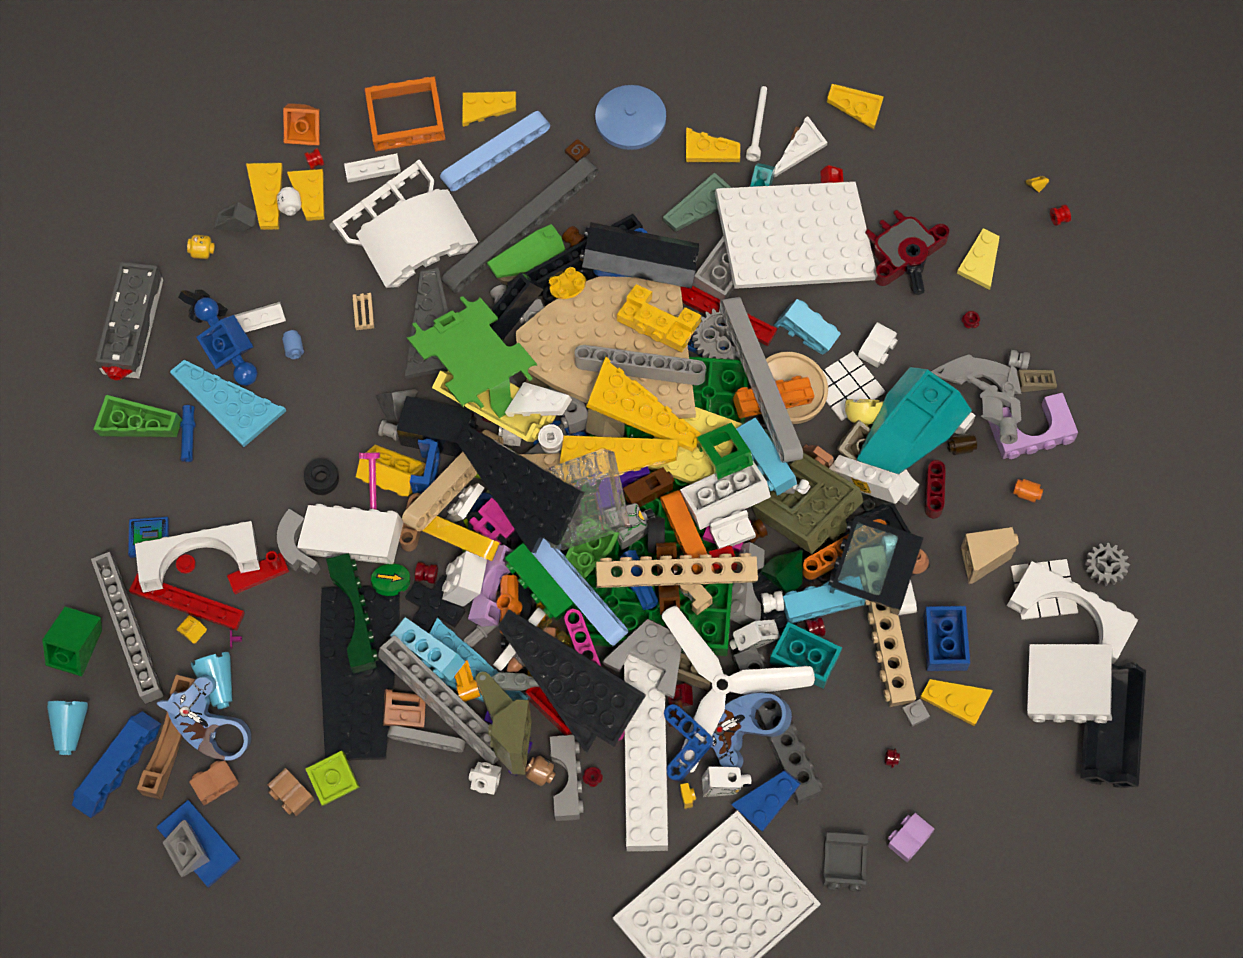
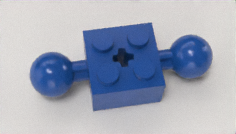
M207 297L201 298L195 304V314L200 320L208 321L211 327L197 336V339L215 369H218L232 362L235 366L233 371L235 381L243 386L253 384L257 379V369L253 364L244 362L241 355L253 348V345L235 315L219 320L217 317L219 307L216 301Z

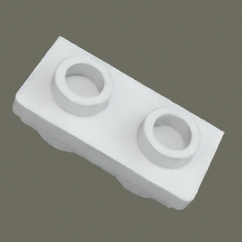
M740 510L735 511L729 517L724 519L722 517L717 518L710 524V532L718 549L737 545L756 536L748 519L747 510L742 512Z

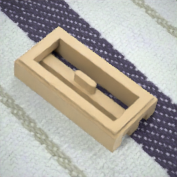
M363 293L360 296L353 295L356 330L374 328L371 293H367V295ZM365 300H368L370 324H366ZM358 301H361L362 325H359Z

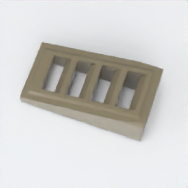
M1054 370L1017 371L1021 392L1057 388Z

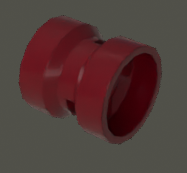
M418 562L415 570V581L422 582L425 580L428 583L435 584L438 575V565L431 564L429 566L423 562Z

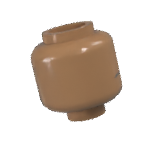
M542 756L532 757L526 766V778L539 786H543L546 782L550 784L556 774L553 772L554 764Z

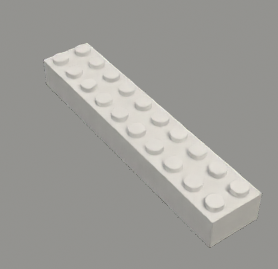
M628 655L624 663V681L646 694L625 729L627 851H668L665 694L657 691V687L664 676V671L632 655Z

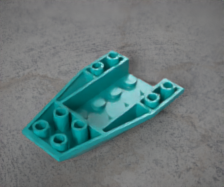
M910 367L888 392L857 457V461L899 475L947 441L972 410L961 393L928 369Z

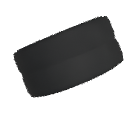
M315 459L306 466L304 481L308 490L317 495H326L335 490L339 483V474L334 463L327 459ZM319 473L327 475L323 481H318L316 476Z
M649 518L648 553H656V543H665V518Z

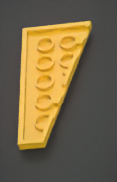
M605 357L586 407L660 439L678 440L679 447L693 452L697 445L696 437L700 436L701 433L683 418L679 419L668 406H663L657 401V397L636 380H631L627 377L621 368L617 369L610 363L611 360Z
M564 436L558 477L577 487L581 486V483L596 482L623 475L624 472L639 471L647 466L653 465L655 467L677 461L679 442L678 440Z

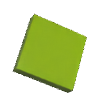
M340 751L306 768L322 806L360 788L344 751Z

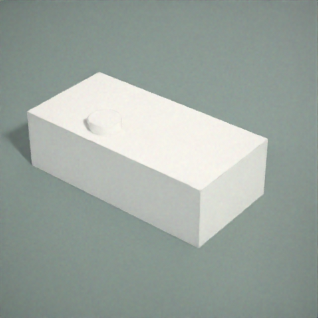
M754 461V465L719 480L713 474L680 489L688 511L700 530L710 526L717 518L722 517L724 519L735 511H742L771 497L767 481Z

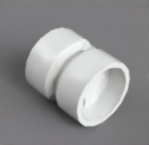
M551 424L541 428L538 433V440L543 451L546 454L561 453L564 437L562 430L558 426Z

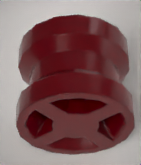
M821 616L816 617L812 621L810 619L805 620L806 631L815 635H826Z

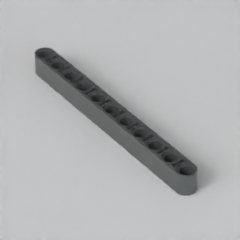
M585 157L579 160L443 275L441 281L454 293L460 292L489 267L487 263L521 241L597 176L599 169Z

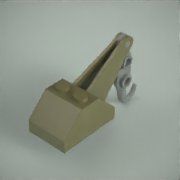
M480 672L476 675V683L493 724H489L488 735L491 737L490 746L494 747L495 756L512 774L525 775L532 727L529 700L513 701L504 690L524 691L528 688L539 687L534 678L523 673L501 672L491 677L487 672Z

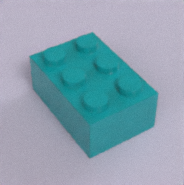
M788 622L771 654L770 664L779 668L810 666L813 668L815 675L814 685L824 689L841 655L842 647Z

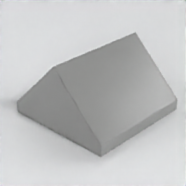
M186 820L181 821L163 841L181 877L186 876L210 861L193 828Z

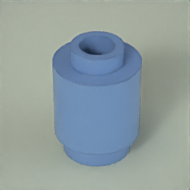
M295 330L285 332L282 341L286 357L291 359L300 358L304 353L301 336Z

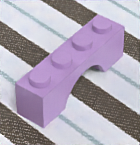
M499 545L493 561L487 559L481 593L473 599L468 619L482 627L498 626L500 609H498L496 604V593L502 576L510 573L505 566L507 564L505 557L514 551L505 545Z

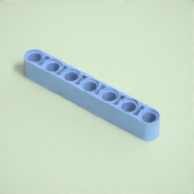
M540 111L533 112L446 168L441 173L440 179L450 191L458 190L549 130L550 123Z
M543 538L537 552L532 554L607 642L613 646L617 644L629 632L628 629L556 545Z

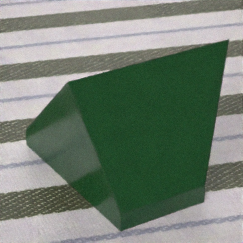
M802 550L773 557L760 570L784 594L796 591L802 585Z

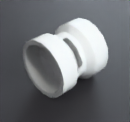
M781 591L774 592L773 595L761 593L764 613L771 612L774 609L777 611L784 610Z

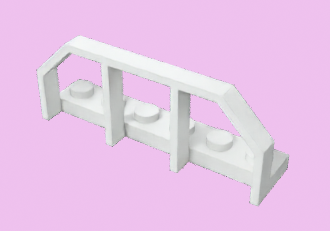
M417 160L399 175L389 180L385 185L332 221L329 226L333 231L337 230L347 244L362 246L360 240L350 239L343 230L348 225V220L351 218L356 220L362 215L361 211L363 209L367 210L372 219L377 217L372 207L377 204L375 201L380 197L382 200L391 194L390 190L399 201H405L398 189L405 184V179L408 177L413 179L417 176L419 169L429 182L427 192L433 191L434 179L421 161Z

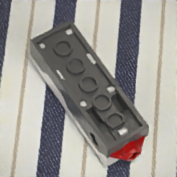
M120 263L95 361L102 374L108 375L110 379L119 381L124 377H140L163 284V278L157 266Z

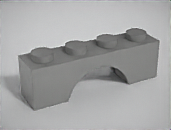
M748 542L743 544L740 552L735 551V557H739V554L751 553V557L757 556L758 570L764 567L765 550ZM737 564V569L734 570V573L741 572L739 564ZM733 583L730 619L743 626L754 621H760L761 603L754 594L753 584Z
M573 735L550 737L552 762L564 767L569 775L566 787L559 794L553 796L555 821L580 819V813H583V800L579 801L578 793H582V782L577 780V773H581L580 761H576V753H580L579 743L575 741Z

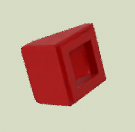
M827 165L820 172L821 183L844 182L843 169Z

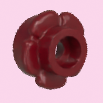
M969 311L963 315L962 322L966 328H977L980 317L978 313Z
M896 748L893 750L887 749L885 765L891 766V768L899 763L900 753H896Z
M591 767L584 771L583 781L585 784L595 787L598 783L602 782L603 775L600 769Z

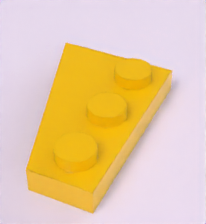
M832 84L827 102L874 129L884 97Z
M516 91L463 93V127L477 120L478 122L484 121V118L490 116L497 117L516 111Z
M686 127V162H740V143L721 137L708 136V133L704 132L697 133Z
M323 169L287 172L293 188L300 193L301 208L306 221L325 220Z
M930 679L920 698L975 726L993 690Z

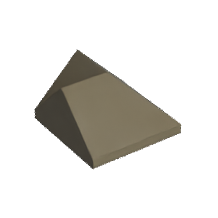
M588 409L586 432L597 437L621 438L624 437L625 423Z
M858 420L841 439L837 450L847 458L857 461V457L871 429Z

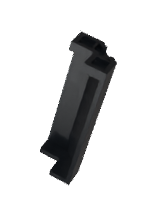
M592 222L590 223V228L586 227L584 238L587 239L586 249L581 250L579 260L583 261L582 267L692 288L699 253V243Z
M1129 662L1123 666H1117L1112 663V721L1107 720L1106 723H1097L1094 720H1086L1081 779L1091 784L1101 785L1102 782L1113 784V787L1116 788L1139 787L1146 670L1138 666L1137 663Z

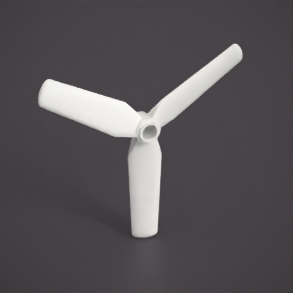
M677 606L668 608L662 614V619L697 672L712 683V689L701 700L694 720L709 732L711 736L724 712L727 693L734 692L748 695L808 687L814 684L815 675L813 668L810 666L742 670L731 676L724 675L719 659ZM723 679L727 682L726 690H719L716 683L718 680ZM693 723L690 727L689 732H691L694 728ZM698 733L694 735L700 739V744H707L706 737H702ZM686 738V740H685V742H684V745H683L682 749H683L684 746L689 742V740H688L687 738ZM687 751L685 754L686 761L694 760V751ZM680 759L679 763H681L683 766L687 767L688 765L685 764V763H683L682 760ZM698 763L693 767V769L690 772L695 771Z

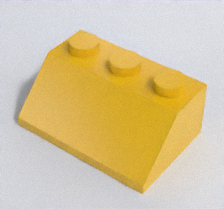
M378 445L371 447L367 452H380V458L376 459V485L381 489L394 491L400 496L408 497L413 493L410 485L411 475L422 476L426 463ZM360 459L356 478L362 479L365 483H369V459Z

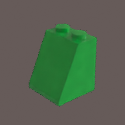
M64 607L42 639L45 665L82 677L102 632L101 617Z

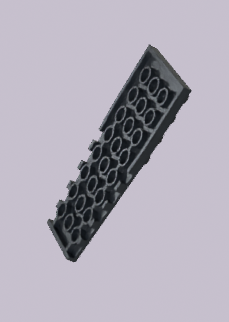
M339 587L322 588L319 646L325 759L340 751H344L347 760H385L387 758L389 726L383 725L384 693L386 689L393 692L395 673L379 658L378 661H375L377 668L353 674L347 653L355 626L353 605L348 596ZM373 587L359 588V593L364 595L366 602L363 610L364 613L368 612L370 624H367L368 631L372 630L375 641L371 643L372 649H376L377 654H379L380 647L391 638L390 635L400 624V592L395 596H384L378 594Z

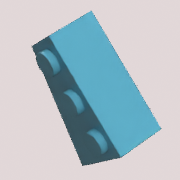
M798 299L783 311L773 325L777 328L782 326L789 331L788 335L792 337L797 335L804 340L803 344L822 355L829 351L841 334L834 325L828 324L819 313L813 312L805 302Z

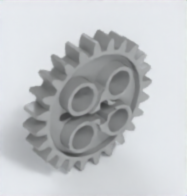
M712 309L711 315L705 312L706 318L701 316V323L692 336V341H695L694 348H698L697 354L703 353L702 358L740 360L735 346H732L734 343L727 326L718 325L719 323L726 324L721 310L719 309V312H716L715 309ZM709 335H710V336H713L714 338H712V339H707L706 336H709ZM720 347H727L728 349H727V350H721V349H719V348H720Z

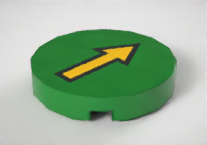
M386 564L373 572L371 584L378 594L395 596L398 595V592L402 590L404 592L409 587L410 573L402 565Z

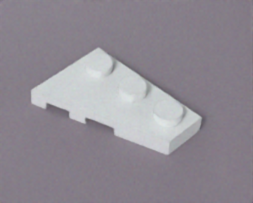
M524 382L505 413L508 417H514L515 414H522L523 416H530V414H541V416L563 415L572 399L569 395Z

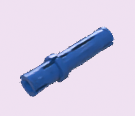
M184 405L182 407V422H180V427L182 428L180 460L184 461L185 459V462H192L193 430L196 427L194 422L195 407L191 406L190 409V405Z

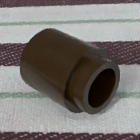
M963 434L952 436L947 443L948 450L953 455L971 453L973 450H977L975 435Z

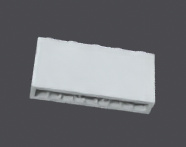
M308 505L297 548L308 556L331 558L349 553L351 559L356 561L393 564L404 522L398 513L394 511H387L386 513L375 509L365 511L356 507L344 509L341 506Z

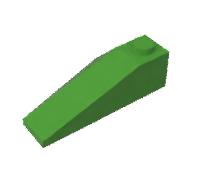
M585 516L582 522L584 525H581L565 556L584 579L596 567V562H600V558H605L612 551L620 535L612 527L589 516Z

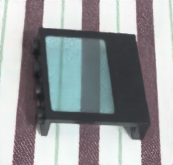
M855 515L853 521L849 520L846 532H849L848 538H843L840 547L843 550L842 557L837 556L834 565L835 568H838L836 575L831 574L828 583L829 586H832L830 593L834 594V591L838 590L892 608L891 613L899 615L923 537Z

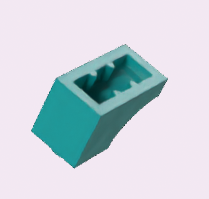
M761 163L755 165L750 187L771 186L776 167Z

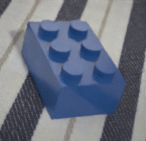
M966 606L926 607L923 618L927 671H967L970 665Z

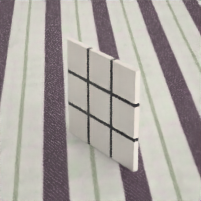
M854 352L849 353L823 370L828 383L826 402L841 421L847 418L845 400L853 399V402H857L859 399L875 400L886 392Z
M1067 559L1038 562L1044 565L1047 570L1059 573L1063 576V579L1072 582ZM1030 564L1011 566L1015 590ZM1054 597L1035 603L1028 609L1025 615L1021 613L1020 615L1021 620L1078 613V608L1073 600Z

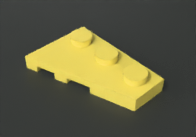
M983 228L959 267L957 274L990 290L1000 236Z

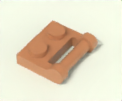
M386 689L384 693L383 725L423 729L425 702L417 694L392 692V690ZM392 700L418 702V707L393 705Z

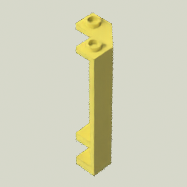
M440 371L432 388L458 402L445 386L454 377L449 371ZM510 383L511 398L514 399L520 388ZM489 389L477 395L484 405L483 408H480L474 402L464 405L527 442L537 440L541 428L551 424L556 415L541 416V414H530V416H523L522 414H515L514 417L504 415L499 418L490 408Z

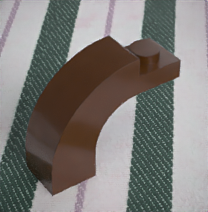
M676 542L656 543L657 560H660V556H672V559H677ZM677 565L671 567L674 575H678ZM657 566V576H660L662 570ZM658 586L660 615L672 606H677L680 609L679 586Z

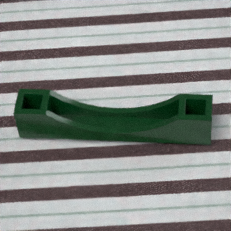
M349 553L327 558L326 561L333 584L338 586L348 596L354 608V632L347 648L353 674L377 668L375 661H378L379 658L377 650L372 649L371 645L375 641L372 630L368 631L367 624H370L368 612L364 613L363 606H366L363 594L360 595L359 588H362L360 577L355 575V571L358 570L356 560L351 559Z

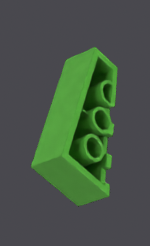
M106 395L93 430L100 436L177 437L182 418L177 413Z

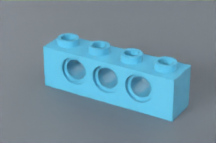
M406 617L390 635L391 637L395 635L429 669L432 667L434 669L432 672L441 679L446 677L451 681L465 663L456 652Z

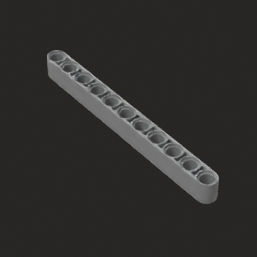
M735 297L720 300L722 316L781 462L785 463L803 459L802 446L741 298Z

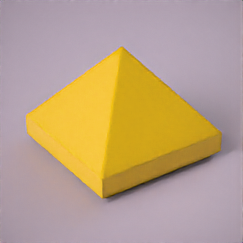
M1039 176L1027 179L1025 182L1040 193L1049 182V179Z

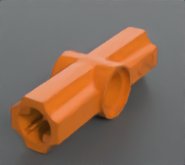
M505 575L500 580V596L496 603L498 609H500V622L508 610L517 615L522 610V603L518 600V577L515 575Z

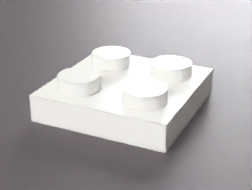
M479 483L473 486L470 485L467 488L464 487L458 494L459 499L456 504L453 503L447 511L449 514L446 519L453 523L464 519L484 487Z

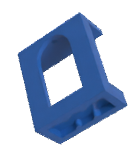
M418 440L421 456L427 458L424 476L411 475L410 485L413 494H422L437 479L441 455L438 443L434 440Z

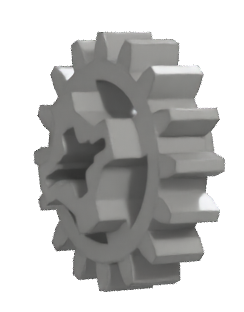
M1100 543L1098 549L1093 547L1092 553H1088V560H1086L1085 565L1089 567L1086 572H1092L1090 578H1098V584L1102 580L1105 586L1108 585L1109 581L1115 585L1117 580L1121 582L1124 578L1123 576H1126L1128 570H1126L1130 566L1126 562L1128 556L1122 555L1123 549L1117 550L1118 545L1111 548L1110 543H1107L1106 547Z

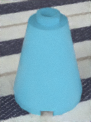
M223 652L222 657L213 654L197 659L195 663L191 662V668L197 679L201 676L209 675L216 680V689L209 694L212 706L217 707L218 710L229 707V703L232 702L230 653Z
M48 701L47 709L55 751H59V755H71L72 751H76L88 709V702Z

